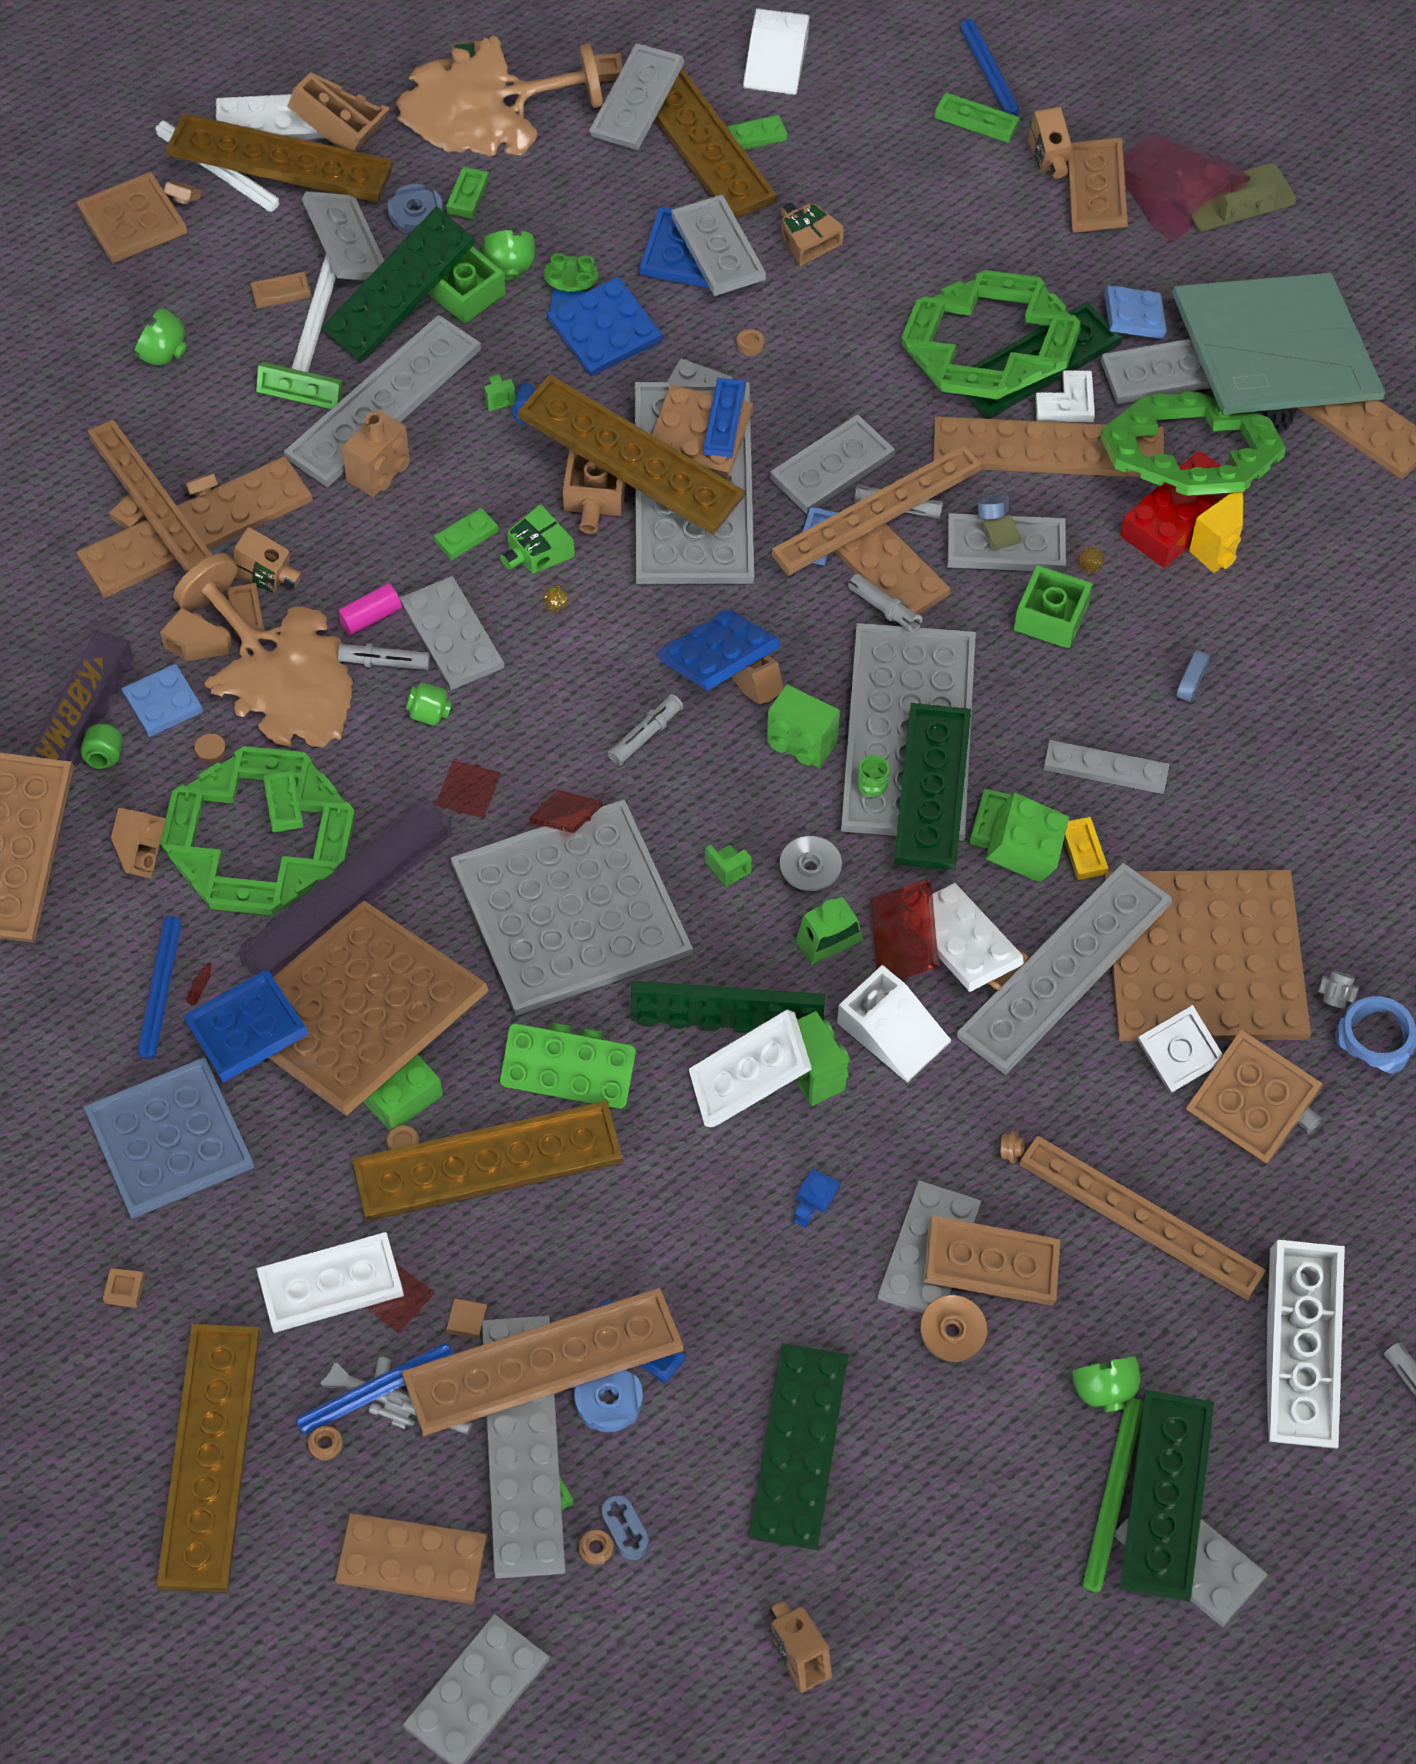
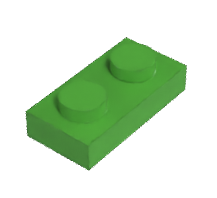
M779 115L728 126L729 131L743 149L787 140V132Z
M462 167L446 206L447 214L473 219L489 182V172Z
M481 507L434 535V541L453 560L498 533L499 527Z

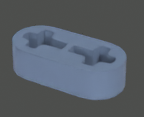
M1006 494L985 495L978 502L979 518H1001L1009 511V497Z
M1196 649L1182 678L1176 697L1189 702L1192 701L1207 669L1211 657L1210 654Z
M623 1496L608 1498L602 1506V1519L615 1546L622 1557L628 1560L640 1559L648 1550V1536L628 1499ZM613 1506H617L619 1510L625 1508L623 1512L625 1524L621 1525L616 1516L609 1517L612 1514L611 1508ZM628 1530L634 1539L641 1538L639 1548L636 1550L631 1546H624L627 1544L625 1532Z

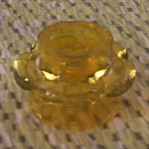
M1089 546L1087 550L1082 551L1080 566L1085 569L1086 574H1089V572H1100L1104 559L1103 550L1096 549L1095 546Z
M559 585L546 588L544 599L546 611H555V614H558L561 608L564 609L566 607L567 594L566 591L561 590Z

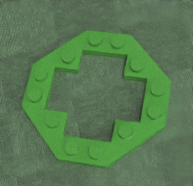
M984 270L975 274V279L963 284L959 281L941 289V294L932 298L924 296L917 299L901 338L902 346L942 392L999 399L1066 369L1080 333V321L1075 315L1071 316L1066 311L1064 303L1054 293L1051 294L1045 288V283L1040 277ZM978 297L1028 303L1025 322L1049 326L1039 356L1011 352L1004 371L953 365L952 363L956 356V345L932 341L944 312L972 315Z
M1185 391L1181 394L1167 395L1157 393L1153 396H1143L1103 427L1101 432V440L1115 469L1125 473L1127 471L1141 473V479L1160 486L1164 482L1176 486V492L1187 496L1244 492L1250 487L1251 481L1254 478H1261L1270 470V466L1274 461L1279 462L1284 458L1286 449L1269 417L1255 412L1222 415L1215 398L1191 391ZM1205 417L1212 431L1241 430L1250 447L1229 451L1228 462L1230 465H1223L1218 468L1194 467L1188 470H1180L1173 455L1157 454L1144 457L1135 436L1157 435L1158 424L1156 420Z
M243 746L235 751L234 756L222 764L216 763L198 774L199 778L187 786L182 784L172 791L160 841L161 850L210 909L273 916L345 869L355 821V810L347 801L345 802L337 793V789L323 773L316 769L312 764V760L305 752ZM294 770L295 781L298 784L297 793L300 810L323 813L313 859L282 856L277 883L219 877L218 874L222 861L221 850L193 847L204 801L234 804L240 778L264 780L263 775Z

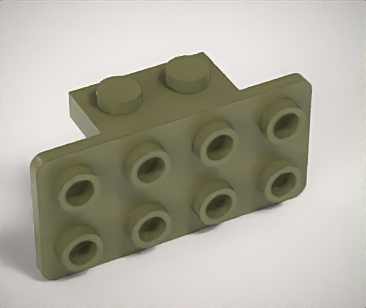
M1274 163L1180 189L1177 195L1195 228L1200 232L1286 208L1296 203L1294 192Z

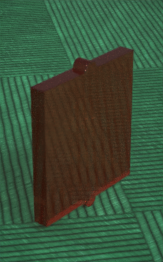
M453 761L437 799L436 806L457 811L459 815L466 813L484 818L501 773L480 768L479 764L472 766Z
M557 790L546 802L541 803V807L529 819L530 823L575 833L586 821H591V817L603 805L601 800Z
M395 1263L404 1296L365 1308L399 1333L414 1316L420 1315L419 1310L435 1292Z

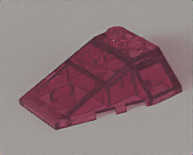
M1154 134L1124 157L1126 187L1135 197L1138 206L1147 216L1152 228L1171 243L1191 229V214L1221 189L1230 194L1236 192L1250 180V176L1229 161Z

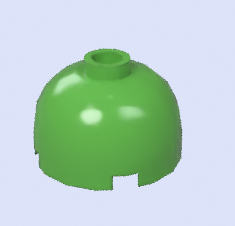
M513 230L499 231L486 235L484 243L479 242L480 253L504 272V278L507 281L518 279L519 275L525 273L532 266L535 259V240L533 235L526 231H521L522 236L513 235Z
M161 307L152 316L157 321L152 322L151 325L147 324L135 347L137 353L134 354V356L146 363L159 366L170 363L174 357L180 359L187 348V344L184 343L186 335L184 324L174 313Z
M1136 1356L1112 1360L1107 1363L1095 1364L1072 1371V1380L1078 1396L1091 1407H1104L1105 1413L1125 1409L1124 1402L1134 1398L1140 1389L1141 1371Z

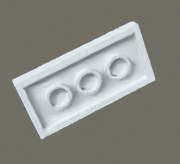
M292 94L216 98L217 121L302 140L325 139L322 134L287 107Z
M956 883L902 909L903 917L969 992L1024 964L1023 955Z
M786 1010L689 1068V1073L704 1125L714 1127L812 1070L795 1012Z
M386 1232L257 1268L273 1333L404 1296Z

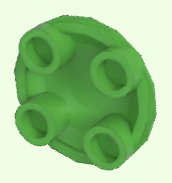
M556 253L550 257V263L546 265L543 271L544 279L549 285L568 292L588 289L597 282L599 277L598 270L594 266V259L590 256H581L579 258L566 257L564 254Z

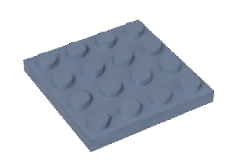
M205 1057L84 1106L85 1113L131 1219L255 1168Z

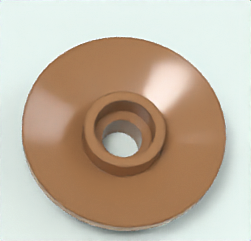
M947 1295L937 1298L925 1309L920 1322V1332L924 1344L935 1356L950 1362H960L970 1359L983 1347L987 1337V1323L982 1311L974 1302L962 1296ZM946 1327H954L957 1330V1336H949L946 1333Z

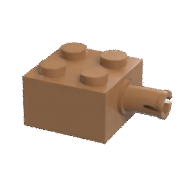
M380 410L368 413L364 419L365 424L342 446L347 482L373 498L380 491H385L390 486L392 478L398 472H404L410 463L406 426Z
M569 449L563 485L564 511L582 513L580 530L587 534H594L598 531L599 515L622 516L626 482Z

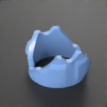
M1380 996L1367 997L1353 1002L1347 1008L1345 1016L1340 1019L1335 1033L1336 1044L1347 1050L1350 1055L1364 1060L1369 1066L1377 1067L1384 1072L1393 1074L1401 1071L1406 1066L1409 1055L1414 1053L1416 1048L1415 1022L1409 1011L1397 1001ZM1389 1011L1395 1015L1400 1023L1403 1034L1402 1047L1390 1053H1377L1366 1049L1356 1040L1351 1027L1369 1014Z

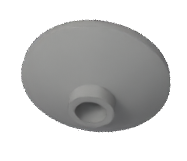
M804 836L791 841L783 849L780 856V870L785 880L792 886L805 891H818L829 887L837 880L842 868V859L838 849L828 840L817 836ZM811 865L814 866L816 869L807 870L805 869V867Z

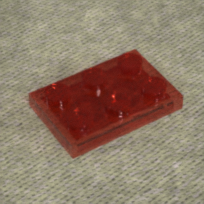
M925 879L871 898L876 968L878 969L883 965L896 977L903 979L939 967L932 884Z

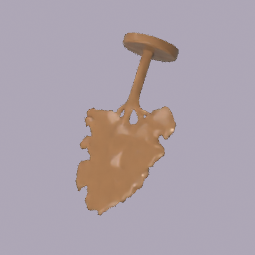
M494 35L489 39L485 37L477 44L480 49L472 58H470L468 51L456 48L452 53L456 62L452 64L451 69L448 71L443 68L440 61L435 60L416 67L408 77L410 80H414L418 86L412 91H404L396 101V105L401 112L400 116L397 117L398 121L403 122L406 126L411 127L414 132L422 135L423 140L429 141L432 145L443 148L444 151L464 152L470 149L472 152L488 156L495 155L502 142L507 144L505 153L513 155L525 154L528 148L535 142L537 130L523 116L525 100L535 93L585 83L591 107L597 109L603 106L598 73L589 42L579 45L581 70L533 81H521L517 76L508 75V67L500 48L501 42ZM511 81L514 82V84L508 86L505 82ZM519 94L514 105L511 107L505 106L503 102L504 97Z
M225 553L214 554L192 567L175 588L173 595L175 602L180 608H184L187 611L200 609L212 602L242 640L240 647L241 658L233 660L231 664L220 670L215 676H209L205 682V687L211 689V694L223 697L224 693L240 697L234 702L236 716L245 717L250 710L265 713L266 715L258 724V727L275 744L290 747L293 734L304 738L309 746L320 748L325 747L331 739L336 738L340 740L344 729L343 724L347 718V710L351 708L350 700L353 691L351 685L353 681L348 675L347 666L338 661V648L341 640L335 636L323 637L316 634L317 630L327 629L326 616L319 610L295 606L288 610L287 615L282 621V626L268 631H259L250 626L223 595L235 579L238 569L236 562L230 555ZM261 638L271 639L277 643V647L273 651H267L258 640ZM250 648L254 654L250 656L247 649Z

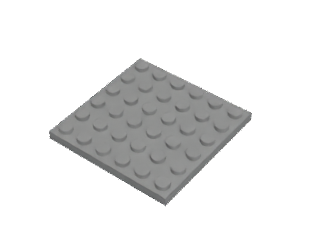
M625 799L451 857V865L515 1016L693 955V947Z

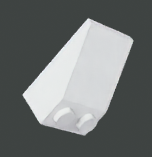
M764 9L756 10L743 88L796 94L808 40L809 15Z

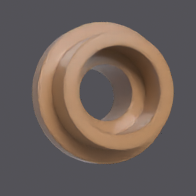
M1012 1130L1010 1134L1004 1133L1002 1135L1001 1157L1004 1160H1009L1010 1163H1017L1018 1157L1024 1156L1025 1141L1024 1138L1019 1137L1018 1131Z
M322 1426L315 1429L308 1439L310 1453L319 1460L335 1458L343 1446L341 1434L330 1426ZM324 1439L332 1442L331 1446L327 1449H322L319 1446L320 1442Z
M591 1530L580 1539V1556L589 1564H603L613 1554L614 1545L612 1538L602 1530ZM594 1543H599L603 1547L599 1553H593L589 1548Z

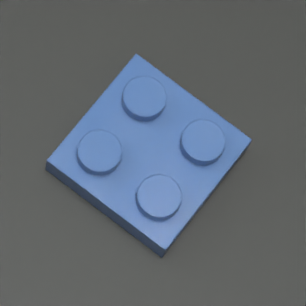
M1107 285L1104 297L1109 330L1111 332L1164 339L1167 329L1161 293Z
M176 664L121 688L125 699L148 737L203 713L201 704Z

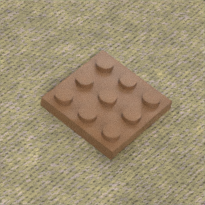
M152 172L76 202L78 211L112 264L187 233L185 223Z
M670 384L652 435L721 477L729 479L753 412V403L743 401L733 458L704 455L703 448L714 394Z
M1241 1029L1186 1110L1268 1165L1324 1085Z

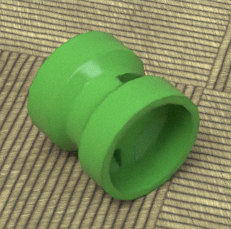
M870 755L863 758L859 764L858 789L868 797L881 796L887 790L890 767L883 757Z

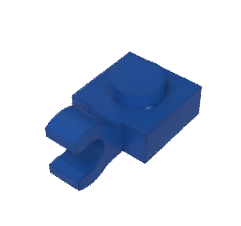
M811 1169L796 1195V1200L801 1203L795 1212L797 1217L794 1222L806 1228L816 1210L826 1213L840 1189L841 1182Z

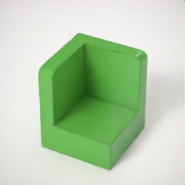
M711 844L705 847V862L725 887L751 873L752 858L745 849L737 853L731 845L718 852Z

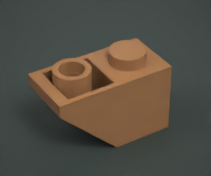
M181 608L160 632L164 649L186 661L230 654L233 650L230 633L220 625L215 626L207 622L200 614L196 612L191 613L184 608Z
M118 808L111 839L125 873L152 879L165 818Z

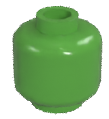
M421 682L416 688L411 687L405 710H409V715L413 720L437 725L441 717L448 718L452 701L447 700V691L444 688Z
M95 724L90 726L84 734L80 753L83 760L96 769L114 766L119 761L123 746L122 734L111 725Z

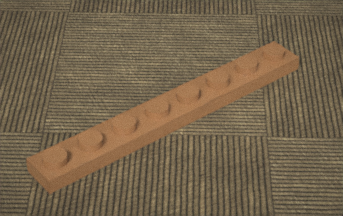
M110 420L88 430L91 442L184 571L187 573L196 564L212 556L209 549L116 422Z
M964 444L772 549V556L789 576L980 472L981 463Z
M1038 1135L1020 1160L1021 1167L1247 1301L1266 1273V1270Z

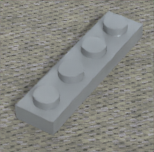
M1050 740L1043 770L1164 794L1170 764Z

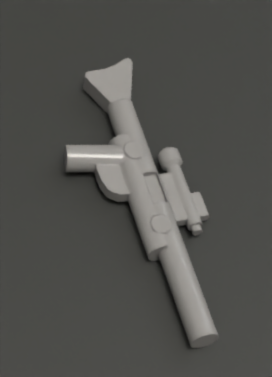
M385 1357L378 1358L374 1378L389 1371L390 1359ZM338 1363L333 1364L330 1373L321 1381L323 1388H346L348 1390L365 1383V1381L350 1376ZM402 1387L376 1399L379 1402L385 1403L384 1408L374 1402L370 1404V1413L374 1415L380 1414L393 1419L392 1425L405 1429L406 1425L413 1426L415 1423L410 1418L411 1414H416L409 1394L403 1391ZM468 1421L450 1427V1429L468 1435L473 1422Z

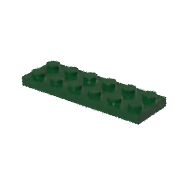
M436 206L321 327L322 330L359 363H362L477 241Z
M1086 301L1068 311L1071 316L1075 315L1080 321V333L1066 369L999 399L970 395L964 396L986 419H990L1062 378L1063 371H1074L1120 345L1122 336L1118 332H1111L1108 322ZM1044 325L971 367L1004 371L1011 352L1039 356L1049 326Z
M911 703L893 864L956 871L971 709Z
M632 981L631 986L632 1021H637L644 1026L666 1023L675 1028L695 1025L701 1026L706 1030H717L720 1027L746 1033L756 1029L786 1010L795 1012L797 1020L817 1011L822 1021L824 1020L825 994L646 981Z
M782 1343L749 1539L818 1551L849 1354Z
M1151 1390L1145 1391L1119 1589L1190 1602L1214 1402Z

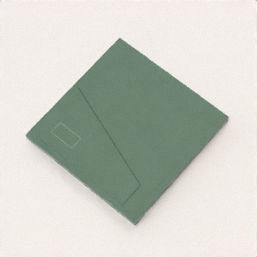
M1332 273L1174 286L1173 297L1222 415L1382 400L1384 398L1385 390Z

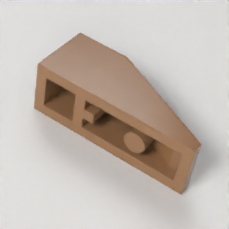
M768 655L731 676L741 691L759 705L772 701L784 689L778 662Z

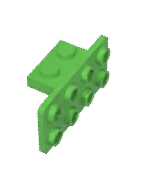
M552 1022V1027L547 1026L544 1028L517 1023L510 1026L500 1083L503 1087L591 1104L607 1101L609 1107L622 1109L627 1105L636 1055V1048L633 1045L609 1041L610 1038L602 1037L603 1031L584 1028L583 1033L570 1031L571 1025Z

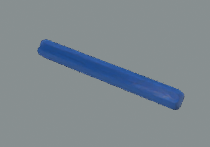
M972 18L964 19L961 22L962 26L960 29L1003 112L1018 116L1020 108L975 21Z
M166 916L163 920L137 1050L139 1057L144 1059H153L156 1056L182 925L178 917Z
M443 1343L299 1415L296 1418L297 1424L302 1433L308 1434L404 1386L402 1371L454 1355L448 1343Z

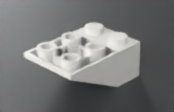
M883 965L838 1006L837 1024L907 1083L951 1042V1039L908 986Z

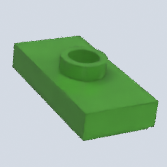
M294 770L263 775L273 833L302 828L303 821Z
M984 788L970 838V845L989 848L998 808L1011 796L1010 794Z

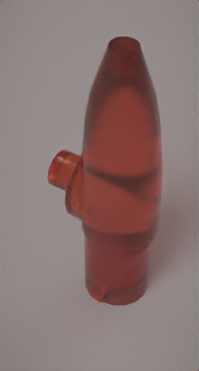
M207 963L192 980L191 989L186 997L187 1003L195 1005L198 1002L209 980L211 963Z

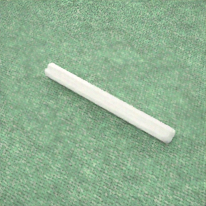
M161 121L156 126L157 135L169 143L175 127L166 121ZM199 163L269 212H273L278 208L280 204L278 197L241 172Z
M327 254L292 369L308 372L336 280V274Z

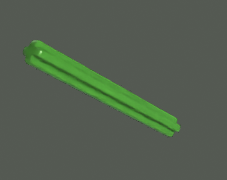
M1135 1398L1126 1401L1083 1581V1588L1092 1592H1100L1103 1585L1141 1422L1143 1401Z

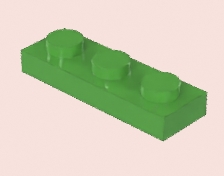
M946 92L935 110L936 119L1010 143L1020 123V117Z
M261 362L258 365L256 392L332 409L341 401L343 380L266 362Z

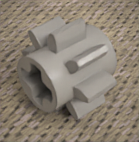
M1332 970L1330 977L1323 976L1318 992L1324 994L1322 1001L1338 1008H1346L1347 1002H1355L1359 987L1353 985L1355 977Z

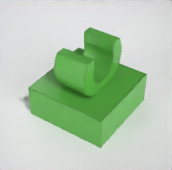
M499 374L489 376L490 385L484 386L485 404L488 411L513 405L515 401V387L512 380L502 381Z

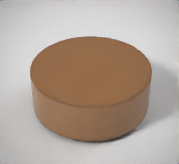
M754 329L743 330L736 339L738 351L747 356L761 353L764 349V336L761 332Z
M212 733L199 737L195 743V752L198 760L205 764L220 762L226 755V746L223 738Z
M406 1125L393 1128L386 1138L388 1150L420 1143L416 1130Z

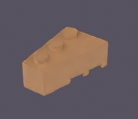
M310 72L294 88L287 107L338 148L357 152L379 129L390 108L384 105L381 108L365 101L366 97L360 94L356 97L342 91V86Z

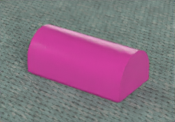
M386 584L339 609V624L348 636H352L402 609L400 599L392 585Z

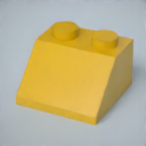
M1243 492L1230 493L1196 519L1189 552L1213 573L1222 567L1227 569L1236 560V551L1241 541L1240 534L1243 526Z

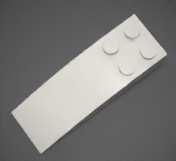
M1277 1240L1270 1248L1267 1314V1412L1269 1442L1338 1448L1345 1246Z

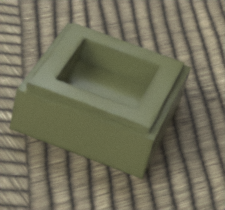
M1011 515L983 521V529L992 550L1020 543L1021 536Z

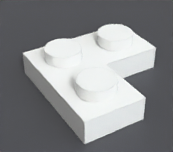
M1063 371V393H1036V421L1094 422L1092 371Z

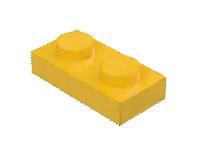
M1091 817L1068 821L1064 843L1077 881L1103 876L1109 868Z

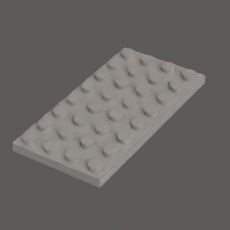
M635 382V425L649 434H653L670 384L714 394L716 382ZM746 382L743 400L750 402L749 382ZM750 421L730 478H725L745 490L744 498L714 535L636 489V584H754Z
M857 623L841 832L897 835L911 703L968 708L972 712L976 632L919 628L915 632H909L902 626ZM971 718L969 728L959 841H964L965 838ZM870 755L883 757L890 767L887 790L878 797H868L862 794L857 785L859 764L863 758Z

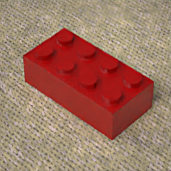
M1198 450L1179 468L1180 470H1188L1194 467L1218 468L1221 465ZM1164 482L1162 486L1158 485L1124 516L1120 536L1165 569L1191 546L1197 517L1230 493L1187 496L1176 492V486Z

